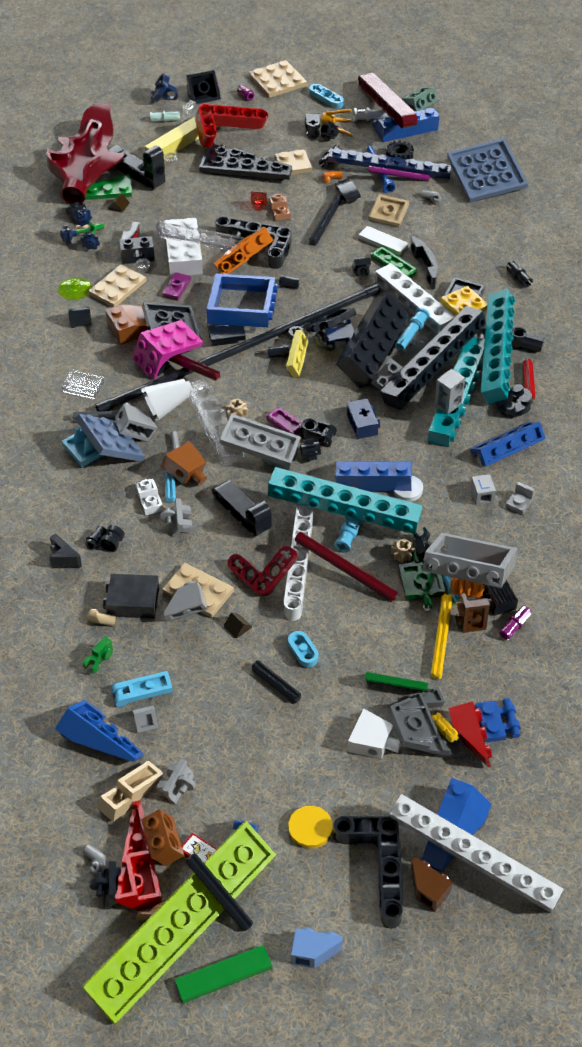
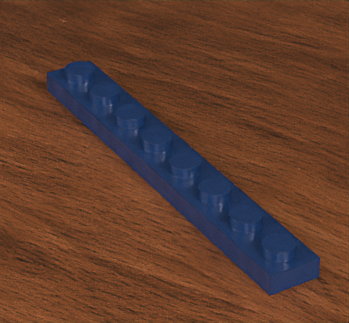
M330 148L328 162L362 167L374 166L450 179L451 165L445 163L437 164L430 161L423 162L415 159L409 160L400 157L374 155L368 152L346 151L339 148Z

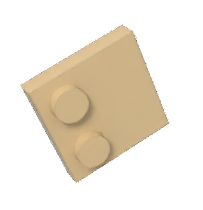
M305 150L275 154L276 161L292 165L291 175L312 172V166Z
M379 194L369 220L400 227L408 209L409 201Z

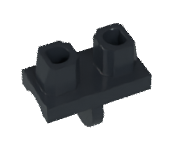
M116 861L108 862V868L104 871V878L103 873L99 872L96 873V878L90 881L89 888L96 891V896H103V910L111 909L113 905H121L116 903L115 894L117 893L116 884H118L121 868L116 867Z

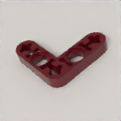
M283 546L262 572L239 554L231 555L227 564L229 569L252 590L262 596H267L275 589L296 562L298 554L290 546ZM286 552H288L290 555L289 559L286 558ZM236 560L244 566L242 569L236 566ZM278 566L280 569L279 573L273 576L271 571L273 567ZM253 570L254 576L248 580L246 577L247 572ZM262 583H264L266 587L264 590L261 587Z

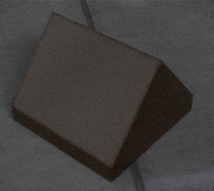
M121 193L108 208L123 213L130 202Z
M233 612L230 613L224 623V627L236 638L252 628L240 614Z

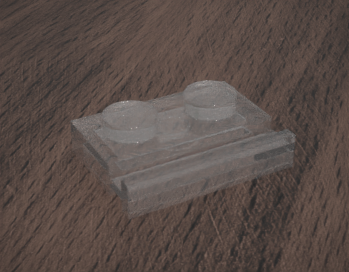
M71 369L64 381V385L61 386L62 392L95 399L96 394H98L104 384V377Z

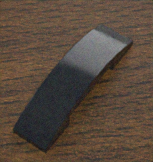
M412 236L410 250L415 259L422 258L427 267L426 280L431 290L436 287L438 272L436 258L423 241Z

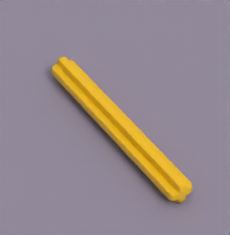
M446 594L442 595L431 669V678L437 680L442 678L453 598L451 595Z

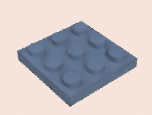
M78 414L75 420L100 455L142 461L145 455L132 437L119 433L116 420H108L104 417L98 418L89 414Z

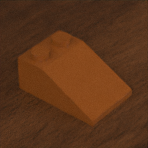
M118 305L105 310L107 325L120 345L138 339L141 332L148 330L142 306Z

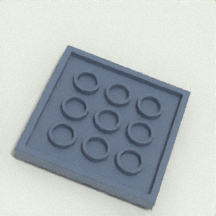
M505 138L447 152V158L469 203L524 189L528 186V182Z

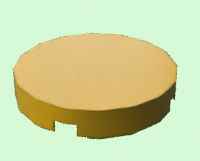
M304 806L297 809L291 815L288 822L289 835L292 841L306 849H315L325 845L333 832L331 817L325 810L316 806Z

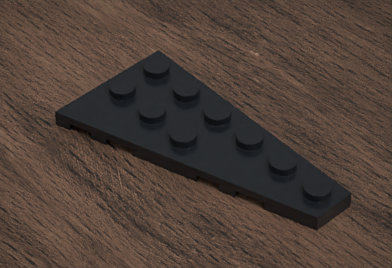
M213 143L212 147L206 148L199 166V172L290 180L292 165L279 161L271 162L263 156L258 158L253 153L237 148L229 149L224 144L216 145Z

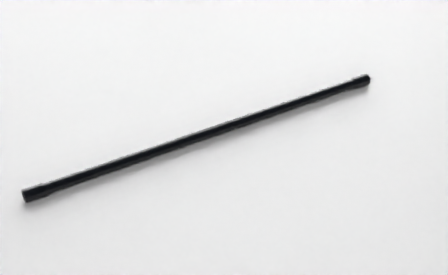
M378 284L369 286L358 293L197 362L206 366L213 365L289 332V329L293 326H303L337 309H342L360 300L379 294L381 292L380 286ZM183 367L114 398L95 404V408L98 412L109 411L122 403L145 394L146 392L142 393L141 391L143 387L175 381L194 372Z

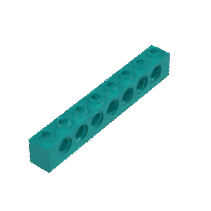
M508 288L488 295L481 394L488 404L508 399V391H510L509 378H511L510 365H512L510 356L513 351L511 341L513 340L512 328H514L513 316H515L514 304L516 301Z
M473 337L462 348L454 367V371L465 377L462 404L449 414H446L439 408L437 409L428 432L429 443L449 447L450 442L455 441L457 434L455 430L460 428L462 421L460 417H464L466 412L465 404L469 405L471 399L470 392H474L475 381H478L480 376L479 369H483L484 339Z
M277 467L274 468L268 483V496L275 499L316 508L405 533L416 534L422 514L423 505Z

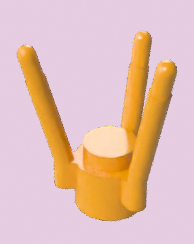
M351 109L326 111V113L322 114V125L324 122L328 124L329 121L334 123L335 121L351 122V119L336 118L333 115L351 112ZM337 128L338 132L352 136V133Z

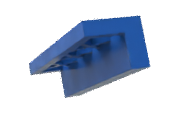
M527 422L470 448V452L472 454H479L482 465L488 466L546 438L540 422Z

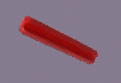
M530 359L522 362L524 388L531 392L534 400L536 396L533 363Z

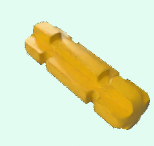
M440 713L432 714L436 728L449 742L457 741L459 738L457 736L458 732Z

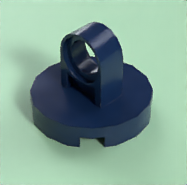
M164 73L159 76L155 83V91L152 90L151 100L158 102L161 97L168 101H175L177 99L178 90L169 84V75ZM172 91L175 95L169 96L167 93Z

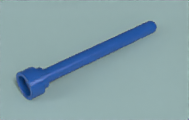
M368 146V153L376 155L373 147ZM379 174L383 181L382 188L384 192H393L395 190L394 182L388 179L387 175Z

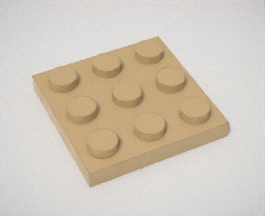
M287 60L249 72V77L269 98L307 86V81Z

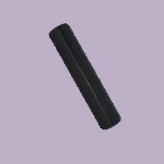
M256 660L252 664V671L292 703L296 704L301 699L299 691L261 661Z

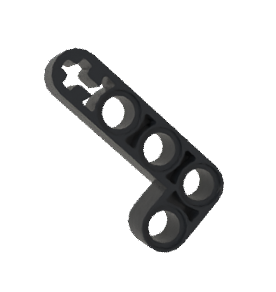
M226 480L212 489L214 498L226 510H230V514L238 522L241 521V525L250 533L252 532L254 537L272 527L271 509L265 501L255 505L230 480Z

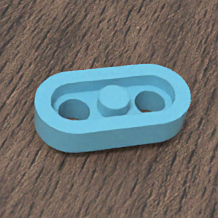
M302 631L291 633L288 637V646L298 662L304 667L315 666L318 662L319 654L307 634Z

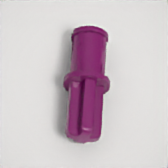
M525 605L522 606L514 616L508 618L507 624L499 631V635L509 640L518 629L522 628V624L531 615V609Z

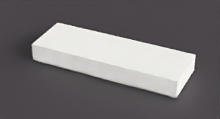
M368 226L359 234L360 240L377 247H384L399 256L408 248L407 242Z

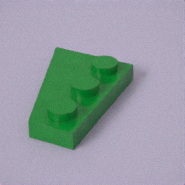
M130 174L92 184L88 189L85 200L116 198L121 193L125 197H132Z

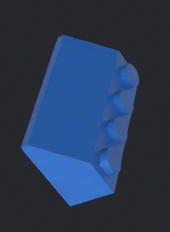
M434 108L414 111L418 120L416 126L402 129L390 117L379 119L372 126L381 140L387 142L437 131L439 115Z
M337 461L336 483L365 491H412L413 461Z

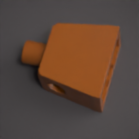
M190 441L165 454L160 467L182 484L193 479L198 485H201L207 479L202 473L206 461Z

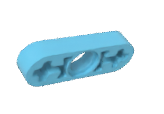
M320 84L310 85L309 93L311 96L332 108L339 109L343 107V97Z

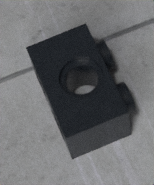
M152 236L120 240L122 264L155 261Z

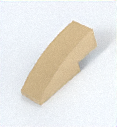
M147 761L117 780L115 788L100 796L98 809L114 822L133 806V801H139L159 782L164 773L150 761Z

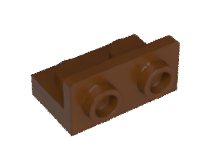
M460 594V601H457L458 614H456L455 618L457 626H461L463 633L486 630L490 606L488 598L467 601L466 594Z

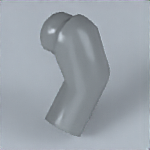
M422 191V198L430 199L434 204L441 203L442 197L438 192Z
M90 844L87 845L83 850V854L92 860L90 871L95 875L99 872L103 873L106 869V856Z

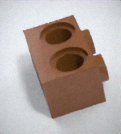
M158 809L141 819L152 859L167 866L185 856L174 818L171 815Z

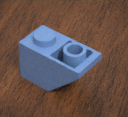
M296 928L291 952V964L316 968L342 950L343 936H339L334 932H315L311 928Z

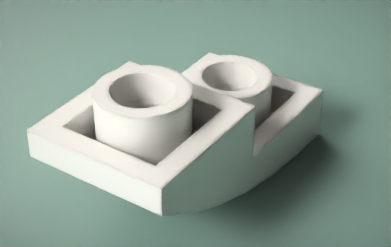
M145 479L135 483L145 515L164 511L157 486L153 479Z

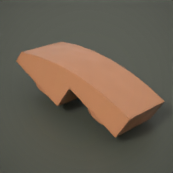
M275 194L269 197L275 221L291 219V213L287 207L285 196Z

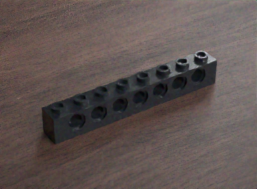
M466 306L380 391L384 403L401 410L486 325L483 311Z

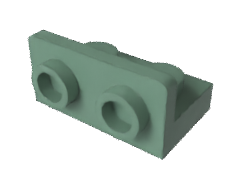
M421 87L403 97L402 100L406 104L414 106L415 111H420L437 102L434 87Z

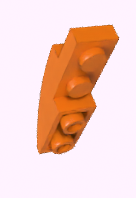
M262 227L233 246L214 265L220 274H229L274 240L266 227Z

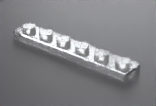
M158 221L156 225L160 238L230 250L244 239V237L161 221Z

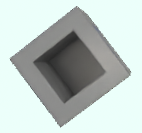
M490 474L472 477L470 490L476 505L494 503L496 489Z

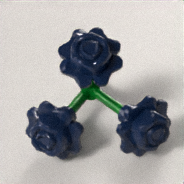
M83 208L78 210L74 216L75 224L80 225V227L89 224L90 227L76 231V229L70 230L67 225H64L63 230L60 231L61 239L63 242L67 241L68 244H72L71 240L77 234L92 231L90 234H84L81 237L82 246L87 249H97L100 242L98 241L99 237L94 234L95 231L104 229V224L91 223L92 216L89 209Z

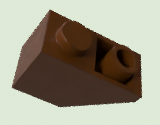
M414 856L411 863V874L416 899L436 912L451 893L453 882L445 874L438 873L432 869L428 862L419 860Z

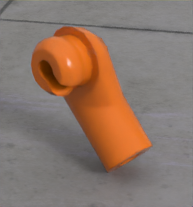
M343 171L325 172L322 175V181L330 183V179H342Z

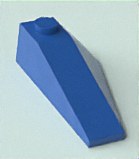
M451 778L437 815L467 833L474 835L484 825L492 804L473 785ZM428 841L421 860H425L430 864L431 868L442 872L455 856Z

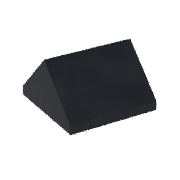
M215 70L186 75L187 93L193 105L221 99Z

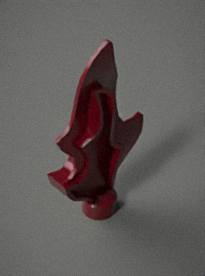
M111 103L93 104L87 108L82 116L78 133L72 137H58L59 143L63 146L62 150L53 151L47 148V166L50 172L62 181L63 186L60 196L67 204L77 201L83 204L90 186L104 172L124 158V153H115L107 149L112 141L114 131L110 114Z

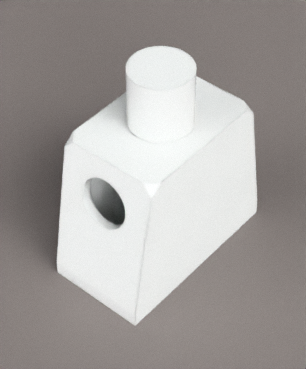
M363 709L348 740V752L382 759L386 749L398 753L401 744L399 739L392 737L393 725Z

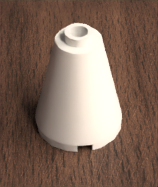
M184 379L143 387L141 391L142 393L146 392L144 394L145 400L153 416L157 414L154 418L158 421L191 396L190 392L193 389L189 381L185 382Z

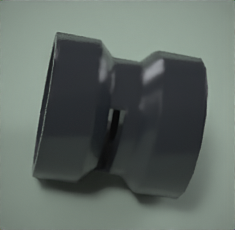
M109 525L99 544L103 549L115 552L125 533L120 527Z

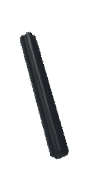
M336 193L309 238L310 245L316 246L342 201L343 196Z

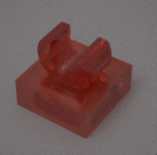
M251 191V204L254 205L255 210L261 211L262 206L268 205L267 193Z

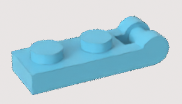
M168 671L116 683L111 687L112 693L115 695L114 701L117 707L173 692Z

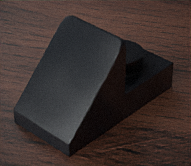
M56 533L50 537V549L53 552V555L50 556L51 568L82 567L80 554Z

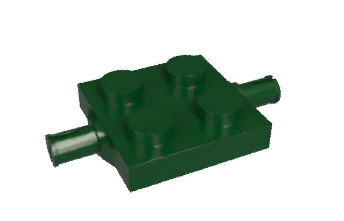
M414 551L411 553L413 562L400 564L398 568L405 599H423L424 608L428 609L429 607L430 609L433 606L431 598L440 597L445 594L442 576L422 571L424 561L420 559L418 551H416V554Z

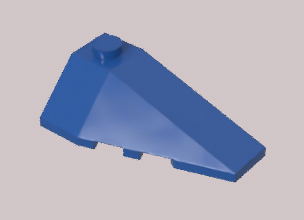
M86 700L67 708L55 728L67 740L132 762L143 756V753L127 737H119L117 735L118 728L114 724H106L103 721L106 716Z

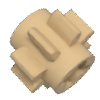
M240 399L231 400L230 405H226L227 418L231 414L240 417L248 415L247 403H243Z
M406 539L395 541L394 546L391 547V554H394V560H398L401 563L412 561L411 553L416 550V548H412L413 542H409Z

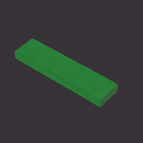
M264 945L174 980L184 1004L271 970L273 967Z

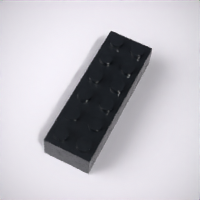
M388 291L373 299L336 363L359 388L374 381L410 315Z

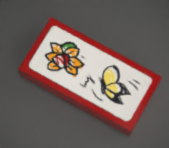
M193 832L182 845L185 857L188 858L196 853L203 862L217 850L216 847Z

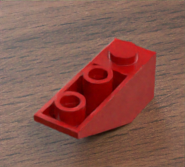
M473 701L448 708L453 728L458 732L457 736L487 767H491L489 758L493 756L490 745L485 746L484 740L488 739L485 727H480L479 722L483 721L480 708L475 709Z

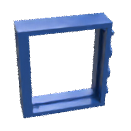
M215 274L207 306V324L268 328L269 320H273L276 294H278V284H275V277ZM222 289L267 292L264 310L218 307Z

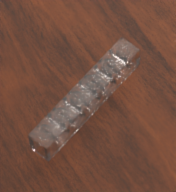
M206 379L190 383L193 391L190 392L191 396L187 399L223 469L244 463L246 453L219 444L228 421L224 408L221 409L218 397L214 396L212 385H208Z

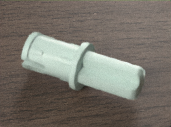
M151 112V122L164 121L166 123V121H179L180 113Z

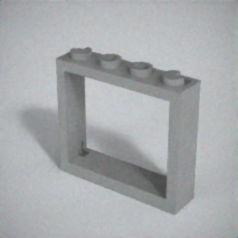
M441 532L425 551L422 571L502 588L515 567L518 548ZM444 545L448 546L447 549H442ZM493 578H500L499 583L493 582Z

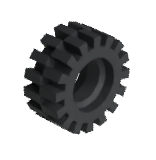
M398 140V142L393 141V143L387 145L386 156L413 159L414 148L409 142L406 144V141L401 142V140Z

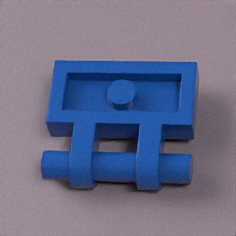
M510 698L502 700L503 707H498L497 701L475 704L476 709L480 708L483 721L479 722L480 727H485L488 737L484 742L506 740L505 732H511L513 738L521 736L519 731L521 728L520 723L515 717L516 709L511 703ZM501 716H507L508 723H502Z

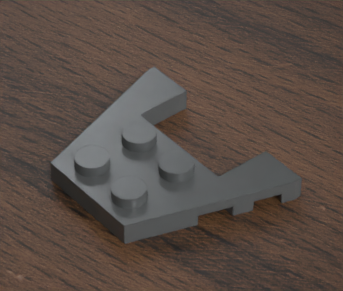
M434 687L427 693L422 692L415 698H408L393 704L387 712L401 746L464 759L468 753L461 738L453 742H449L447 739L442 740L428 709L441 707L445 703L439 687Z

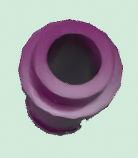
M244 85L239 86L242 90L237 88V92L245 100L251 101L254 98V92L251 89H247Z

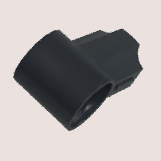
M522 327L512 328L513 340L511 345L513 349H521L523 347L541 352L544 337L529 334Z

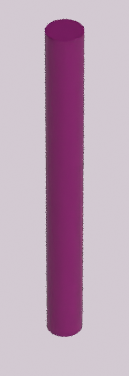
M369 166L368 172L423 181H429L430 175L374 166Z

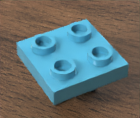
M78 427L75 428L74 435L62 440V446L81 467L104 456L98 453L84 431Z

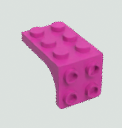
M180 320L141 332L132 360L153 380L156 379L161 366L169 358L202 346L203 341L186 323Z

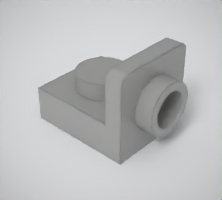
M518 482L515 492L506 503V508L523 515L533 501L534 488Z

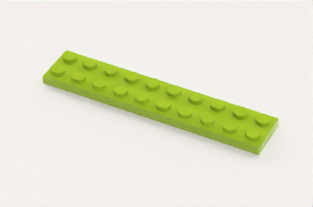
M245 821L204 863L235 899L276 854L252 826ZM193 873L95 972L81 989L111 1023L116 1024L225 909L196 874Z

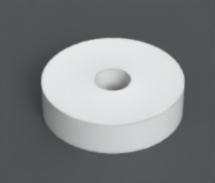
M412 476V491L394 490L393 493L400 500L415 501L423 493V484L420 479Z

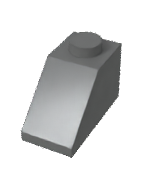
M192 581L179 587L164 611L165 617L169 621H174L208 610L201 585L198 582Z

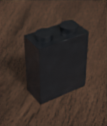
M111 574L110 582H106V593L108 594L103 599V609H106L107 615L115 617L155 619L160 588L159 577L156 575Z

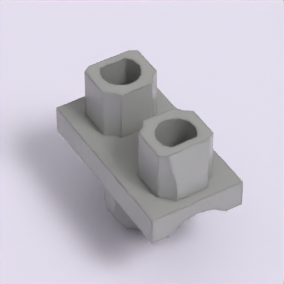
M389 358L371 384L381 391L403 367L392 358Z
M175 498L174 507H167L160 514L162 522L172 525V536L174 537L179 536L180 532H190L192 528V520L183 519L189 518L191 508L190 506L182 505L179 498Z
M180 759L178 764L170 763L166 772L169 780L160 781L156 787L160 795L167 797L168 801L175 805L181 794H184L186 790L193 791L196 786L192 780L194 777L193 771L189 769L187 761L184 759Z

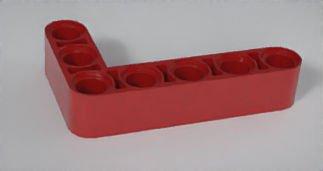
M201 104L195 116L200 144L206 148L212 147L217 135L215 126L261 129L267 121L268 113L264 109Z

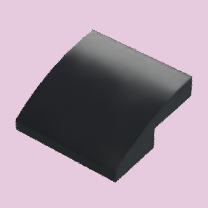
M207 324L212 344L246 340L243 326Z

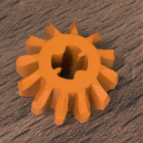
M453 577L450 581V592L453 595L460 596L461 593H465L466 597L477 598L483 594L484 584Z

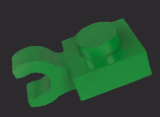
M104 636L92 649V654L83 661L85 669L92 664L91 671L94 674L99 670V664L111 657L113 653L111 639Z

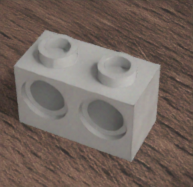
M450 369L437 379L434 406L446 414L451 413L460 406L463 400L465 377Z

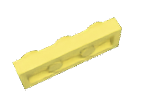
M302 329L295 331L286 363V369L293 378H299L301 375L309 342Z

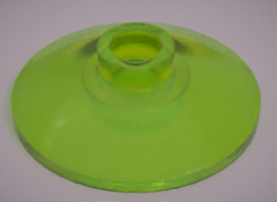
M73 277L64 280L59 285L58 290L62 297L69 300H78L89 295L88 291L92 286L84 278Z

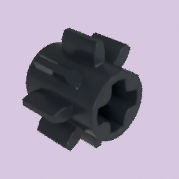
M329 121L328 124L324 122L320 129L321 136L327 141H330L331 138L335 139L338 135V126L332 121Z
M313 438L303 440L304 444L300 445L302 458H307L308 461L317 460V455H321L319 442H314Z

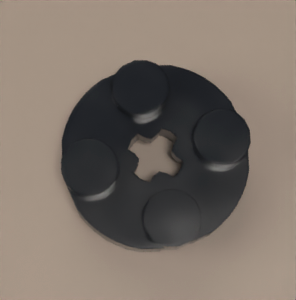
M520 384L510 388L508 399L497 401L499 412L504 416L509 414L513 417L526 414L531 409L530 405L533 404L531 392Z

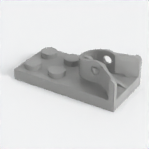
M231 414L219 444L259 457L269 465L289 471L301 437Z

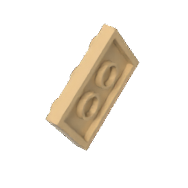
M119 265L88 292L90 296L111 307H115L144 284L146 277L123 265Z
M186 563L181 566L162 589L165 595L173 598L177 589L184 586L185 583L198 582L203 588L208 610L201 613L211 618L214 617L234 592L233 586Z

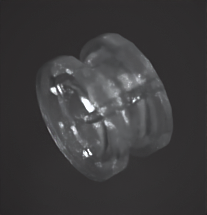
M167 153L164 156L165 165L170 167L177 165L178 156L175 153Z
M148 259L136 261V271L138 273L144 274L150 271L151 267Z

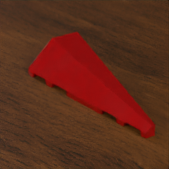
M141 800L133 801V810L129 821V831L124 847L118 888L115 894L116 903L137 911L153 908L156 904L162 902L154 861L150 854L141 821L144 818Z

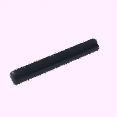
M196 853L190 855L186 859V864L242 931L248 930L253 925L250 917Z

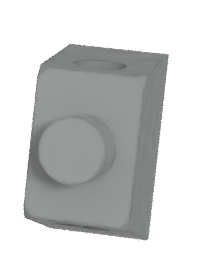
M130 403L123 404L115 417L119 433L122 435L150 441L157 430V426L147 412L131 406Z

